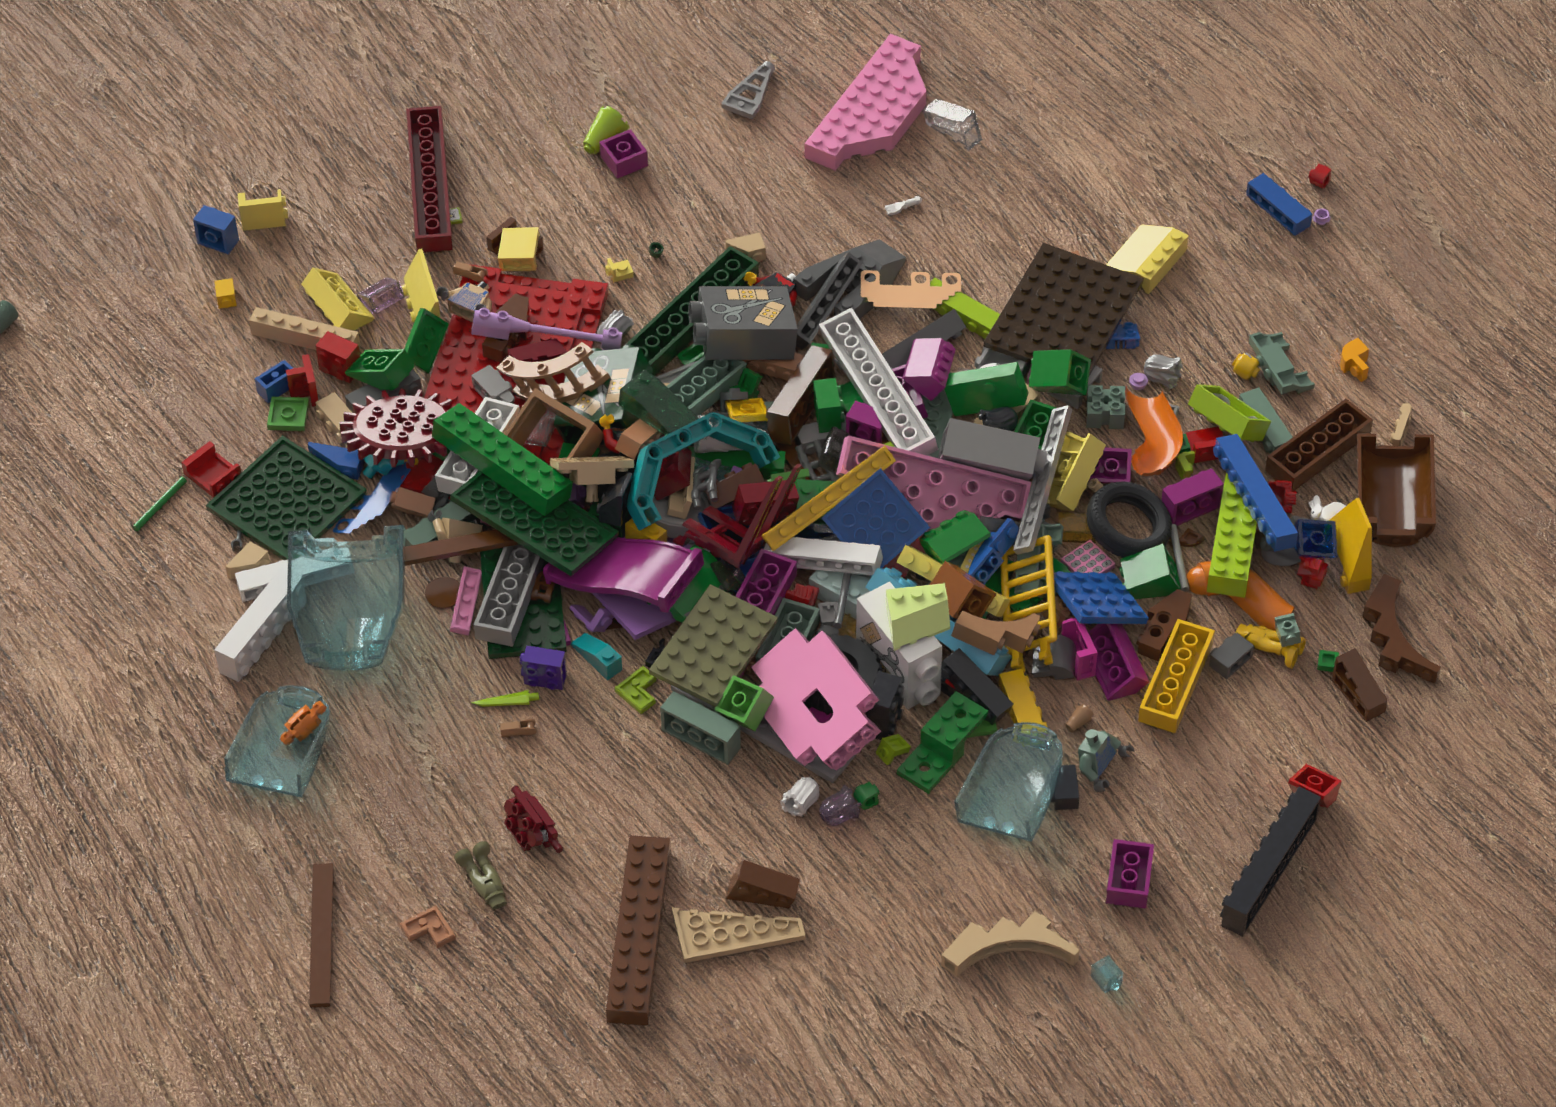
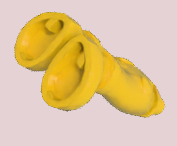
M1241 623L1236 630L1239 635L1253 644L1254 648L1276 653L1279 656L1283 655L1286 667L1291 669L1295 666L1298 655L1303 653L1306 645V639L1300 637L1301 643L1282 647L1276 631L1264 626H1253V624L1247 626Z

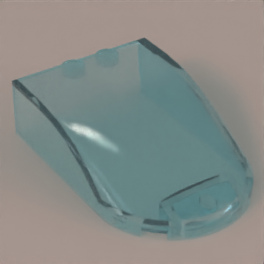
M294 685L280 686L276 691L270 693L266 691L261 694L252 704L224 758L226 781L302 798L317 765L330 721L329 706L323 700V696L310 688ZM321 701L327 708L322 715L318 716L322 721L319 727L313 731V734L311 733L301 742L295 737L294 741L286 746L280 740V737L285 731H288L284 725L288 722L287 720L301 707L307 705L312 709V705Z
M1021 722L1014 723L1013 727L1005 730L1001 728L991 735L954 801L957 821L1032 842L1049 807L1063 762V747L1057 738V734L1041 724Z

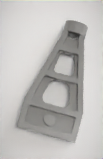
M763 62L761 66L728 93L721 103V108L753 120L761 108L770 77L775 71V66L771 62ZM755 78L763 81L760 87L750 83ZM745 90L756 93L754 100H750L740 96V94Z

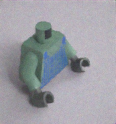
M1090 729L1085 733L1086 738L1078 748L1079 768L1081 774H1084L1090 782H1094V790L1096 792L1106 791L1104 788L1109 787L1110 784L1108 780H1099L1098 778L1117 753L1116 749H1118L1120 757H1130L1126 750L1134 751V748L1131 745H1121V741L1110 733Z

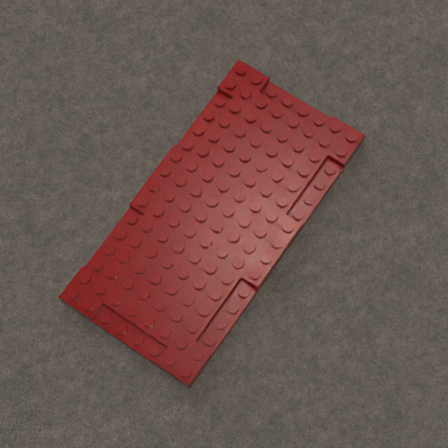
M478 266L488 271V274L484 276L483 282L489 286L488 292L489 298L492 301L493 313L498 311L516 293L529 298L530 324L597 334L609 293L608 283L573 278L571 283L502 274V269ZM462 276L459 287H462L465 283L477 286L479 282ZM452 314L443 345H440L424 398L429 399L434 393H438L439 404L450 399L452 400V407L460 403L475 413L484 399L473 388L471 375L488 365L497 370L496 367L500 362L483 357L482 344L486 336L471 334L473 322ZM528 331L527 340L520 338L519 343L515 344L513 348L557 338L566 351L569 352L581 342L592 349L595 341ZM500 372L502 378L508 381L512 389H514L517 384L512 377ZM562 372L552 377L557 384L564 383L566 375ZM544 378L535 381L537 384L548 385ZM512 391V396L515 398L514 404L519 405L521 410L526 401L517 397ZM546 410L522 447L550 465V458H559L564 440L553 425L556 414ZM433 455L431 463H428L423 457L417 458L418 464L410 467L407 461L406 463L404 462L406 467L411 470L400 487L424 494L421 492L422 489L435 477V474L444 462Z

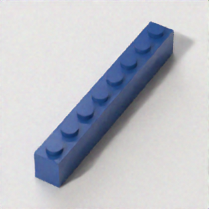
M1238 434L1216 438V444L1213 447L1214 455L1221 462L1222 469L1227 472L1230 482H1233L1236 492L1241 495L1244 505L1251 512L1252 518L1258 523L1259 530L1264 533L1267 543L1271 545L1274 552L1296 547L1297 530Z

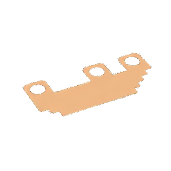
M864 270L861 272V297H867V301L873 302L874 307L936 308V304H942V300H948L949 296L955 295V292H961V275L959 273H944L942 275V287L930 286V274L927 272L911 273V286L880 285V273L878 271ZM867 273H873L876 276V280L868 282L864 276ZM924 275L926 281L921 284L917 283L915 276ZM952 275L958 281L955 284H948L946 278Z

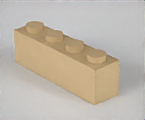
M334 392L316 402L317 410L315 413L320 421L323 420L328 431L333 432L337 441L341 444L340 422H344L343 413L351 411Z

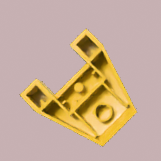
M1356 498L1328 520L1322 532V540L1324 543H1327L1329 550L1336 549L1343 566L1340 583L1342 587H1345L1347 594L1370 590L1372 579V527L1360 498Z

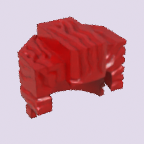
M1284 480L1268 481V485L1284 511L1292 513V505H1296L1297 494L1295 490H1292V482Z
M1300 555L1301 563L1297 575L1302 576L1301 585L1317 590L1325 578L1328 564L1324 563V559L1313 557L1312 555Z
M796 583L793 591H786L785 598L814 607L819 588Z

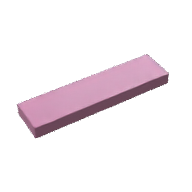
M465 566L463 568L450 632L469 636L482 571L479 569Z

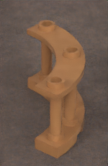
M583 342L569 352L551 360L524 362L509 355L496 367L501 373L512 377L517 384L512 390L513 393L527 401L535 388L560 403L571 401L581 397L580 394L587 390H595L610 378L608 372L599 365H593L589 356L594 351ZM583 362L588 372L576 378L571 368ZM564 372L569 381L557 384L552 376ZM544 378L548 385L537 384L534 379Z

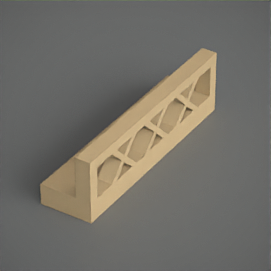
M691 457L690 485L668 496L667 515L686 519L692 504L691 492L693 489L695 457Z

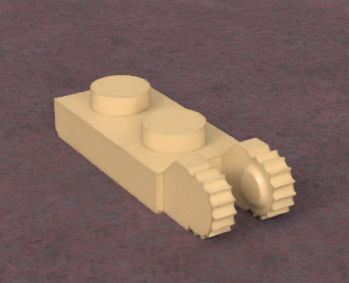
M1403 403L1399 409L1401 415L1395 422L1396 431L1395 433L1392 432L1390 437V443L1393 446H1402L1412 417V406L1410 403Z

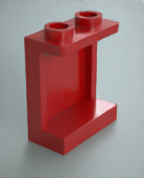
M211 441L181 462L184 475L213 498L241 474L240 465L236 463L233 466L219 455Z

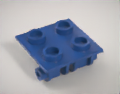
M1132 322L1119 324L1106 349H1115V340H1117V349H1119V340H1122V349H1125V340L1126 349H1136V347H1139L1140 335L1137 324Z

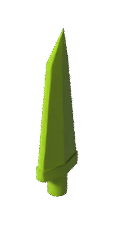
M529 690L471 703L482 707L530 705V701L539 700V692L529 693Z

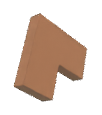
M437 906L400 923V927L409 942L428 933L436 947L439 948L456 939L455 934Z

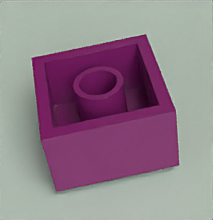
M631 129L600 141V157L617 179L648 166V151Z

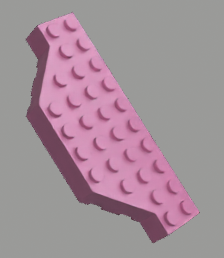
M890 34L805 142V158L836 171L843 160L851 158L852 155L861 154V156L874 154L877 150H892L926 106V89L917 69V64L921 58V46Z
M853 436L844 438L836 475H845L877 450L886 446L896 462L883 470V472L930 526L928 530L939 527V524L945 520H951L956 517V513L962 510L974 513L979 519L980 516L998 519L1005 517L1017 521L1022 520L1031 487V482Z

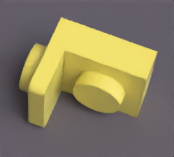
M607 258L605 271L607 276L611 277L613 283L634 277V272L628 260L613 263L611 258Z

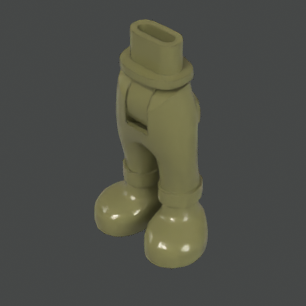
M482 841L474 846L472 853L484 876L480 874L469 849L458 851L454 859L459 866L466 868L473 886L485 900L486 904H490L492 910H496L507 904L504 898L506 895L503 891L502 881L488 859L491 847L488 842Z

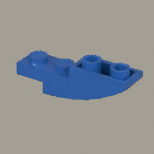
M1007 518L996 532H991V537L984 540L974 556L968 574L982 584H985L1003 563L1002 556L1016 541L1019 527L1012 519Z

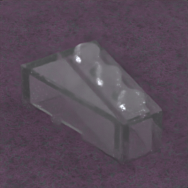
M935 99L923 109L928 126L943 135L946 133L953 137L952 141L955 143L959 141L964 144L966 150H971L982 140L974 110L939 99Z

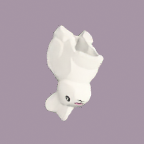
M1315 495L1313 500L1308 502L1309 507L1312 509L1310 512L1312 522H1320L1323 527L1328 520L1346 507V505L1340 502H1332L1322 507L1318 495Z

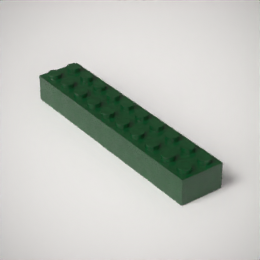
M729 246L625 344L641 349L653 369L651 379L693 340L694 323L689 322L688 310L690 301H698L699 286H749L748 281L743 279L747 272H752L756 277H759V262Z

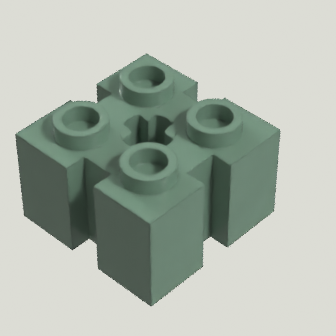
M1088 385L1086 428H1101V425H1109V429H1124L1125 386H1110V389H1103V385Z

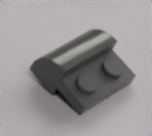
M1057 635V641L1050 643L1053 664L1047 666L1044 664V660L1039 659L1040 647L1033 648L1032 674L1034 678L1054 676L1055 680L1074 678L1076 646L1070 638Z

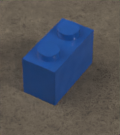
M285 360L255 378L257 393L267 403L271 402V397H279L289 390L286 370L293 369V367Z

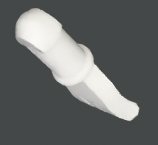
M915 196V198L903 200V202L886 205L884 208L889 216L900 213L903 208L907 209L910 206L919 205L922 202V198Z

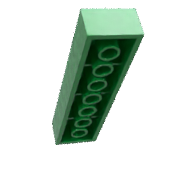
M458 403L433 421L432 437L542 515L546 516L570 499L573 481L462 404Z

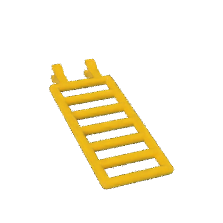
M1050 535L1037 538L1035 547L1044 544L1045 553L1008 564L1007 556L1015 554L1014 546H1012L1002 556L1004 561L1000 565L1002 596L1010 599L1003 614V622L1014 621L1030 616L1033 613L1036 614L1048 610L1049 619L1039 621L1038 624L1041 625L1040 629L1049 627V636L1033 640L1030 648L1026 646L1024 650L1027 651L1040 647L1039 659L1044 660L1046 666L1053 664L1050 643L1057 641L1053 552ZM1045 561L1046 569L1009 580L1008 572ZM1046 577V586L1015 596H1009V588ZM1047 593L1048 602L1010 614V605ZM1004 645L1009 650L1007 653L1012 655L1011 668H1016V670L1022 669L1024 673L1023 653Z

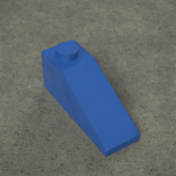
M308 442L309 453L350 479L359 480L365 461L364 459H358V450L349 453L347 448Z

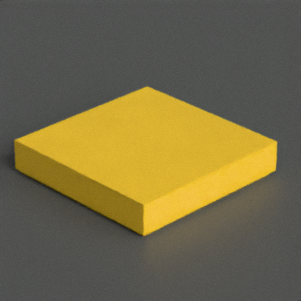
M762 398L725 401V407L731 419L739 422L768 421V418H766L767 409Z

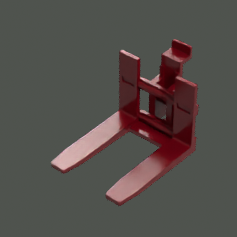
M797 464L794 466L765 522L764 519L783 479L781 476L774 479L749 528H746L716 508L709 506L702 513L720 524L709 530L692 518H689L682 524V526L689 530L685 532L684 536L679 535L674 538L673 543L684 547L690 540H693L697 546L706 548L711 551L710 553L713 556L724 559L736 568H739L741 564L744 565L750 556L758 552L761 546L764 547L766 545L762 535L776 525L802 465ZM730 529L743 537V540L740 544L724 533Z

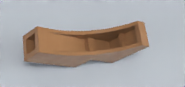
M962 611L955 623L951 636L992 655H995L998 649L1002 650L1004 645L1023 653L1026 646L1030 648L1034 640L1033 635L1036 636L1040 630L1041 625L1038 622L1041 616L1033 613L1020 620L1002 622L983 619Z

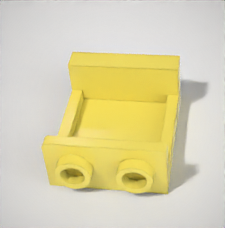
M281 189L277 190V197L246 200L245 193H238V205L243 231L286 226L285 219L288 218V210L284 208V206H287L286 197L282 196Z
M538 227L503 228L498 253L499 267L502 271H536L535 256L540 236Z

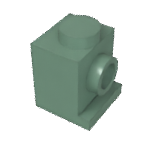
M1294 613L1275 617V629L1281 646L1301 643L1300 631Z

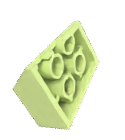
M945 583L886 589L885 604L894 651L899 650L900 646L909 643L911 645L916 643L918 639L923 637L929 638L950 629Z

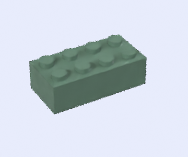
M783 598L775 614L778 617V622L760 646L756 655V663L795 628L810 642L820 623V608Z
M674 691L660 707L662 731L728 765L741 749L740 725L734 720H729L721 716L720 713L711 711L701 703H696L685 695Z

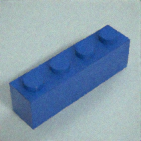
M1262 173L1248 182L1246 195L1294 236L1311 226L1312 213L1310 210L1289 195L1284 188L1277 185L1272 178Z

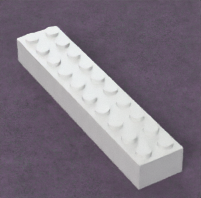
M850 308L820 323L819 326L824 340L829 348L833 350L834 356L864 403L873 407L888 441H891L896 448L927 456L937 451L938 446L935 436L854 310Z

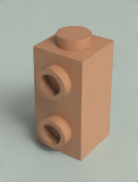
M399 487L392 491L389 502H392V509L428 518L429 512L433 509L435 498Z

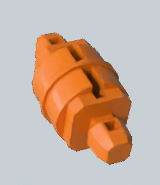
M321 701L312 705V709L307 705L301 707L287 720L288 722L284 725L288 731H285L280 737V740L286 746L290 745L295 737L301 742L311 733L313 734V731L319 727L322 721L318 716L322 715L327 708Z

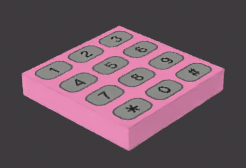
M1091 540L1061 558V563L1066 565L1071 573H1107L1115 568V563Z

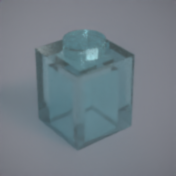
M1109 955L1092 964L1091 977L1104 993L1111 990L1114 991L1121 986L1123 972Z

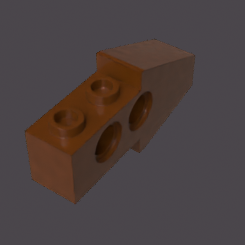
M515 293L495 313L506 311L512 317L529 322V298ZM528 332L509 333L508 340L486 337L482 344L483 357L502 363L508 357L507 349H512L515 344H518L520 338L527 340Z
M1177 589L1148 610L1147 616L1149 618L1144 628L1145 632L1140 634L1136 641L1138 654L1158 662L1160 661L1177 619L1187 622L1192 594Z

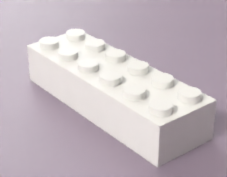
M485 397L475 414L505 434L519 413L520 408L519 405ZM450 451L435 474L438 491L452 494L480 470Z
M282 568L278 571L214 649L219 673L237 682L248 674L250 667L259 660L262 652L269 648L275 636L281 633L283 626L293 618L296 610L303 606L305 599L301 577Z

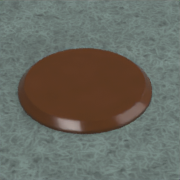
M450 577L434 579L425 589V598L434 607H452L456 604L460 583Z

